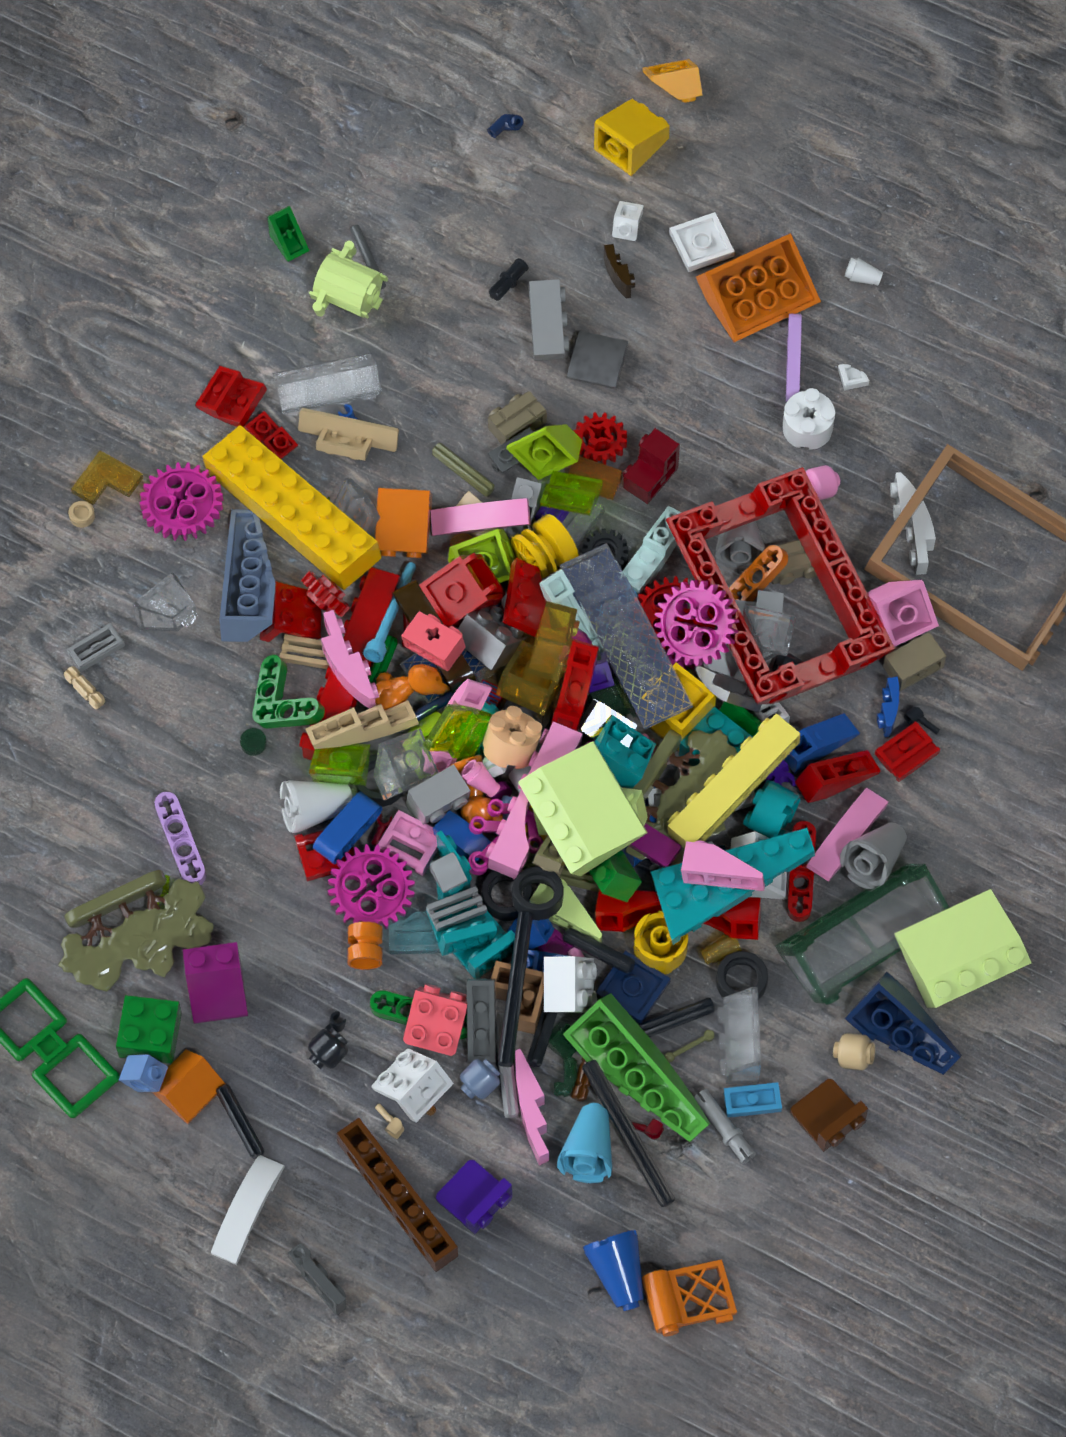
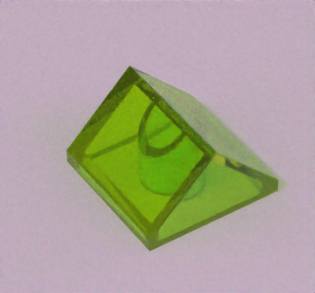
M352 744L342 747L315 749L309 768L311 778L314 782L366 786L370 745Z

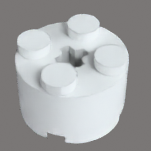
M809 388L806 391L794 394L787 401L784 407L783 434L790 444L798 448L809 447V449H817L829 441L835 419V409L830 399L819 393L817 389Z

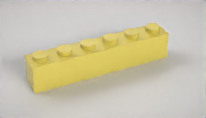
M777 713L771 719L766 718L760 724L759 732L753 738L749 736L741 744V750L735 757L733 755L729 756L722 765L723 769L717 775L712 774L704 783L705 788L699 794L697 792L692 794L686 802L687 806L681 812L676 811L668 820V835L684 849L686 841H706L800 743V733Z

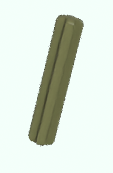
M438 443L432 449L434 457L484 496L488 497L494 491L495 485L444 444Z

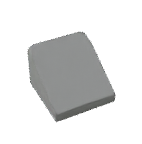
M454 852L430 863V871L443 893L467 882V878Z

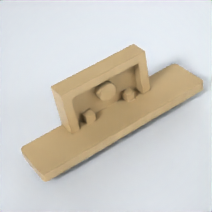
M301 408L298 430L319 435L316 442V450L365 461L371 447L392 452L397 450L398 428Z

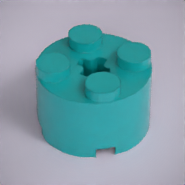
M768 779L762 790L759 789L752 801L755 807L753 811L748 812L743 825L768 838L783 835L786 831L781 828H785L788 823H791L799 806L801 795Z

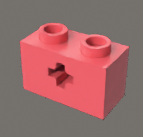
M420 611L401 635L406 648L447 672L466 648L463 634L458 629L452 626L448 628L441 624V621L434 615H425Z

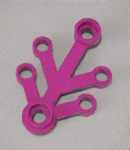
M492 799L487 806V812L492 817L510 814L507 811L509 803H503L499 799ZM491 805L499 806L500 811H494ZM528 808L525 816V824L527 823L529 836L527 841L529 852L535 854L543 844V840L538 834L534 812H531ZM476 816L472 818L469 829L473 834L497 832L501 821H485L483 817ZM479 822L482 825V828H475L473 823ZM499 835L492 841L493 843L497 842ZM536 841L539 847L533 848L530 842ZM490 844L482 852L477 851L470 855L468 862L471 870L469 872L474 875H482L486 872L489 861L486 853ZM475 858H481L484 864H477Z

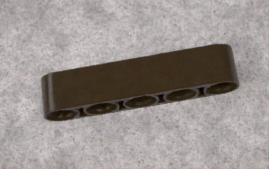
M416 580L392 592L409 623H411L419 611L425 615L432 614L441 621ZM462 653L448 672L435 665L452 693H455L467 679L476 681L475 675Z

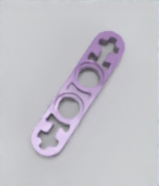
M789 314L786 402L800 391L802 314Z
M162 792L155 798V809L182 880H187L190 883L196 881L202 885L206 879L205 868L178 798L171 792ZM164 801H168L171 804L173 815L169 817L166 808L163 807ZM178 822L183 825L182 831L176 834L169 832V826L172 823ZM182 845H188L192 848L190 855L185 857L178 855L177 850ZM192 862L195 872H198L197 878H192L187 864Z

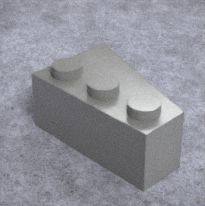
M560 279L529 281L528 293L534 361L564 359V351H569L568 336H563V327L567 326L566 311L562 312L561 302H566L565 287H560Z

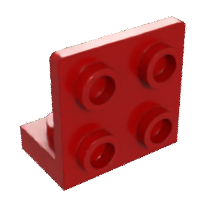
M276 582L273 623L260 633V640L270 642L281 632L316 640L321 638V609L305 594L308 589Z

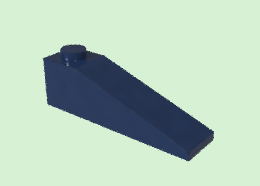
M888 972L871 987L845 1017L862 1035H867L870 1040L874 1041L876 1039L888 1045L889 1049L895 1052L899 1050L913 1057L914 1061L943 1075L962 1056L911 993Z

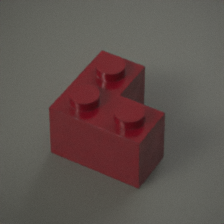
M656 428L649 435L645 434L638 445L640 447L638 460L634 465H628L623 472V488L646 504L650 503L678 470L680 444Z

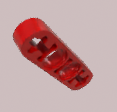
M808 821L796 823L792 832L807 828L815 850L816 828ZM807 864L799 865L789 872L787 913L790 919L796 922L806 921L812 911L814 872L806 867ZM797 878H804L809 886L801 890L797 889L793 882ZM798 897H803L802 907L804 909L802 913H797Z

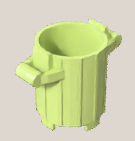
M347 241L342 251L332 248L333 252L326 256L315 277L313 292H309L311 298L316 300L313 304V309L319 317L325 314L326 308L331 303L368 319L370 310L372 308L378 310L383 301L379 297L383 281H388V277L353 261L352 258L357 250L352 241Z

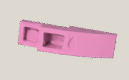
M334 610L323 613L328 636L321 638L323 653L330 668L343 687L355 699L369 709L375 707V699L379 698L375 682H369L368 676L371 675L367 660L362 661L359 652H352L349 640L344 641L342 634L345 633L342 619H336Z

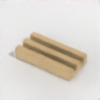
M284 635V643L282 644V651L279 656L284 662L322 669L328 668L329 664L326 660L287 654V652H294L306 656L326 658L322 650L321 640Z

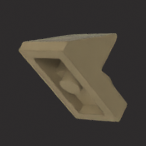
M548 835L536 853L533 863L536 864L535 867H541L549 872L554 871L560 877L565 863Z

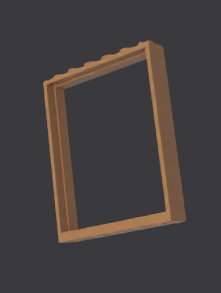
M947 444L869 559L864 570L884 583L911 581L882 561L946 466L1065 542L1066 519ZM1065 590L1024 653L927 591L937 617L1021 671L1024 670L1027 664L1033 666L1040 655L1037 648L1040 644L1044 646L1053 635L1050 628L1053 624L1058 626L1066 615L1062 611L1066 605Z

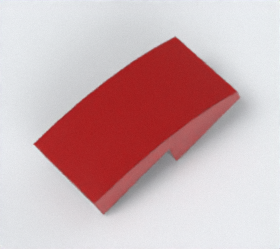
M265 411L245 425L244 429L281 460L298 447V444L282 426L279 428Z

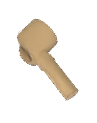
M381 1104L376 1105L375 1109L389 1123L385 1131L394 1139H398L404 1132L401 1120L396 1117L393 1118Z

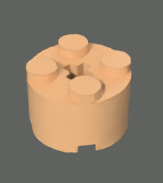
M509 706L507 710L494 713L489 720L483 739L484 755L489 761L503 768H506L507 765L516 766L515 769L529 766L530 759L534 751H536L541 737V723L523 713L516 706Z

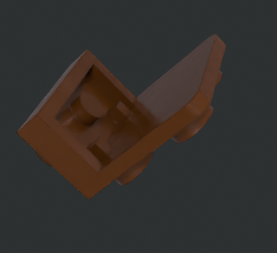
M827 1079L791 1107L790 1113L821 1150L825 1152L831 1146L834 1148L839 1145L850 1131H856L866 1123L868 1107L862 1101L855 1105L833 1079Z

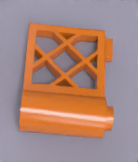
M722 1259L670 1271L658 1270L642 1277V1284L656 1333H662L664 1337L679 1333V1328L710 1320H715L716 1324L733 1321V1315L737 1314ZM717 1268L720 1280L715 1287L701 1277L705 1271ZM686 1275L695 1281L690 1292L678 1286L676 1277ZM698 1283L712 1291L707 1302L692 1295ZM715 1293L726 1299L728 1309L717 1310L709 1305ZM688 1299L703 1307L699 1315L687 1317L684 1306Z

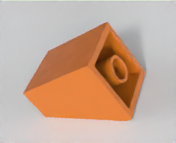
M378 488L375 540L378 541L381 556L396 557V552L406 553V558H422V554H428L433 495L430 491Z

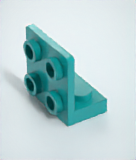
M471 897V898L465 899V900H463V901L457 902V903H455V904H452V905H450V906L444 907V908L439 909V910L434 911V912H435V913H436V912H439V911H441V910H444V909H446V908L452 907V906H454V905H457V904H459V903L465 902V901L470 900V899H473V898ZM473 905L454 914L442 917L438 920L439 922L447 920L454 916L477 908V906ZM428 914L442 956L490 944L496 936L497 928L495 922H487L485 914L438 932Z
M488 911L485 913L487 922L494 921L497 928L496 936L491 943L453 953L474 979H479L494 968L496 961L502 962L513 954L515 933L512 930L506 933Z

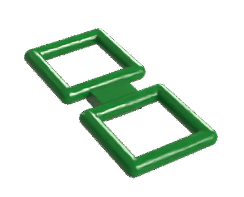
M24 978L0 998V1012L26 991L53 1021L21 1048L0 1027V1044L19 1062L23 1061L32 1052H35L43 1063L32 1072V1078L70 1118H76L119 1081L120 1074L82 1034L75 1035L65 1043L56 1032L67 1023V1018L29 978ZM79 1047L107 1077L73 1105L45 1075Z

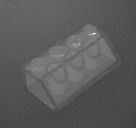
M371 353L272 373L282 414H287L288 416L299 415L301 408L319 411L326 409L327 405L337 403V405L342 406L350 404L354 399L371 400L376 398V395L382 394L377 365Z

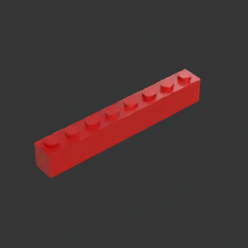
M373 567L369 569L367 576L363 575L359 590H361L359 598H354L351 606L353 614L351 619H347L344 623L345 633H343L344 641L349 640L352 652H359L362 661L367 660L363 655L364 649L369 641L375 639L393 598L392 592L396 590L400 581V575ZM367 660L369 668H371L372 662ZM328 666L325 679H327L325 687H320L317 695V701L325 708L324 717L320 722L351 708L355 709L358 702L339 682L330 666ZM303 732L299 747L302 748L303 758L334 766L340 747L314 749L306 732Z

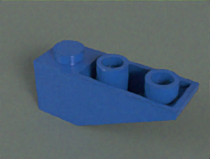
M843 713L798 731L800 733V743L784 760L796 775L806 769L809 764L817 762L860 735V732L846 714Z

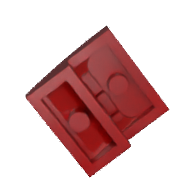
M219 366L195 406L206 414L236 427L241 425L244 428L267 388L264 383L243 378L240 371Z

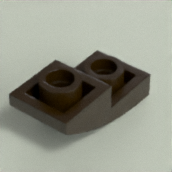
M614 244L604 245V262L613 284L626 299L631 298V288H635L634 273H629L628 264H621L620 253H615Z

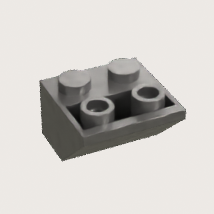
M494 605L468 613L458 629L463 634L465 649L490 670L505 666L532 637L519 629L502 623L504 610Z

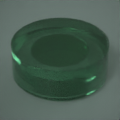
M257 728L245 730L240 737L241 749L250 756L261 754L267 746L264 732Z

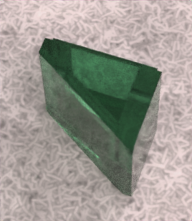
M559 1022L552 1030L547 1047L563 1060L568 1061L577 1050L563 1035L571 1026L567 1022Z

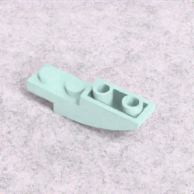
M670 506L665 509L644 537L640 549L621 572V575H619L622 577L621 585L616 582L617 585L622 588L624 579L625 583L628 582L637 594H641L646 585L650 586L677 545L666 519L682 512Z

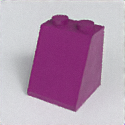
M237 942L184 949L185 976L194 1024L248 1016L243 970Z

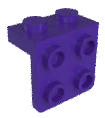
M469 1160L436 1194V1201L475 1235L481 1228L484 1229L489 1225L494 1217L493 1215L500 1208L503 1209L511 1201L512 1184L505 1178L499 1182L475 1160Z

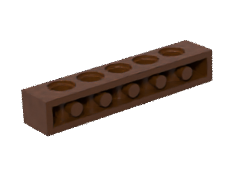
M357 1118L337 1132L338 1145L433 1270L437 1272L457 1258L458 1246L361 1119Z

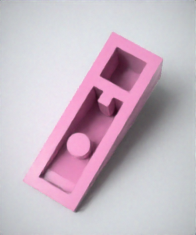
M686 841L681 867L683 883L764 891V877L760 871L714 844H709L705 841Z

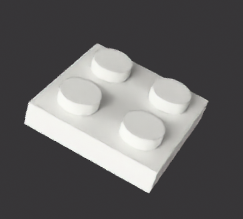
M715 212L669 228V234L688 272L734 257L735 251Z

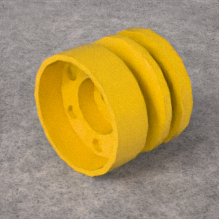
M546 514L534 522L532 525L533 531L524 529L521 534H516L511 538V546L515 556L538 567L541 579H546L557 572L556 565L560 568H565L579 556L571 535L563 524L551 514Z

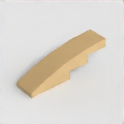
M407 700L385 711L381 704L359 714L356 713L354 708H351L306 728V732L314 749H322L371 741L418 725L419 722Z

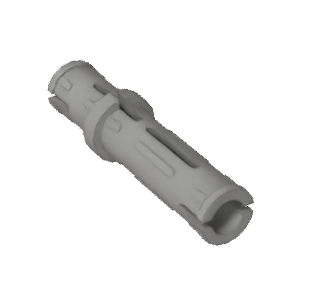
M704 1089L700 1091V1097L696 1094L695 1100L723 1137L722 1142L725 1146H730L742 1164L750 1161L749 1156L753 1159L756 1152L753 1151L743 1138L741 1129L733 1125L709 1093V1090Z

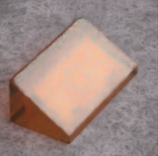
M579 456L578 462L571 465L565 484L614 500L622 481V471Z

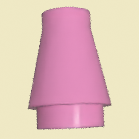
M471 760L461 771V776L466 784L487 794L489 797H493L500 789V784L495 781L482 762Z

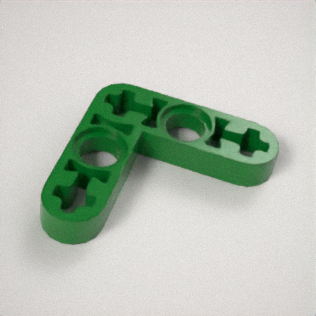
M277 655L266 657L261 664L252 713L254 721L266 729L317 724L324 717L325 708L315 698L282 700L287 675V664ZM275 686L273 694L265 697L267 689ZM293 708V714L285 719L284 713L286 710Z

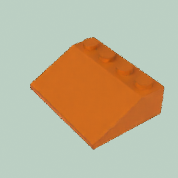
M791 233L696 276L706 301L733 342L788 318L789 314H796L821 302Z

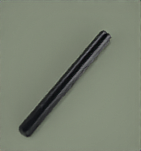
M524 911L518 913L498 1057V1064L502 1067H512L533 919L532 913Z
M596 1060L588 1061L582 1066V1069L604 1108L608 1111L610 1119L659 1205L666 1207L675 1201L672 1192Z

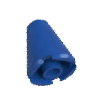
M636 1230L613 1235L602 1241H596L583 1246L586 1257L616 1308L622 1307L625 1312L640 1307L638 1301L644 1298Z

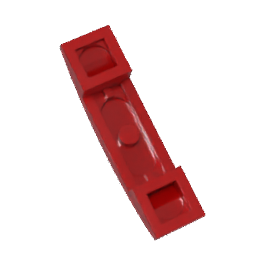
M573 639L567 660L565 677L551 725L554 721L578 731L593 679L599 651L598 646Z

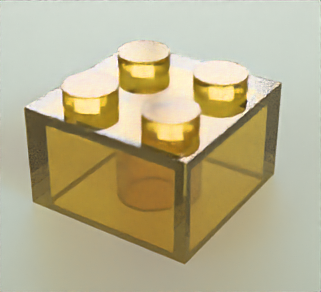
M546 601L535 635L527 674L558 682L561 672L566 673L567 654H569L572 645V636H576L580 621L575 620L577 609Z
M522 640L502 673L496 695L544 716L556 696L566 673L567 660Z

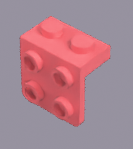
M425 984L424 987H419L415 990L403 1041L408 1045L453 1056L457 1052L467 1014V995L456 991L446 994L440 992L441 988L438 986Z

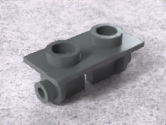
M531 428L526 429L488 453L494 462L492 467L495 472L501 471V473H504L520 463L506 448L507 445L534 433Z

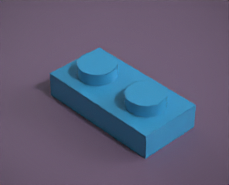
M778 1082L730 1087L723 1090L728 1118L782 1112Z

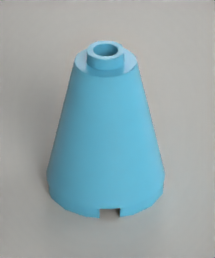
M590 1103L582 1107L558 1156L557 1168L563 1175L566 1172L572 1174L573 1180L578 1182L600 1183L603 1182L605 1176L608 1175L609 1178L612 1173L609 1114L599 1103Z

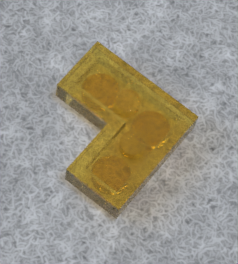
M99 451L71 490L72 494L94 505L107 486L130 497L142 481L143 475L119 460Z

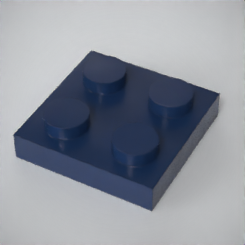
M625 950L623 954L635 960L633 971L626 974L613 967L596 991L597 998L601 999L612 994L635 1022L640 1024L643 1023L668 987L671 978L655 968L645 965L639 958Z

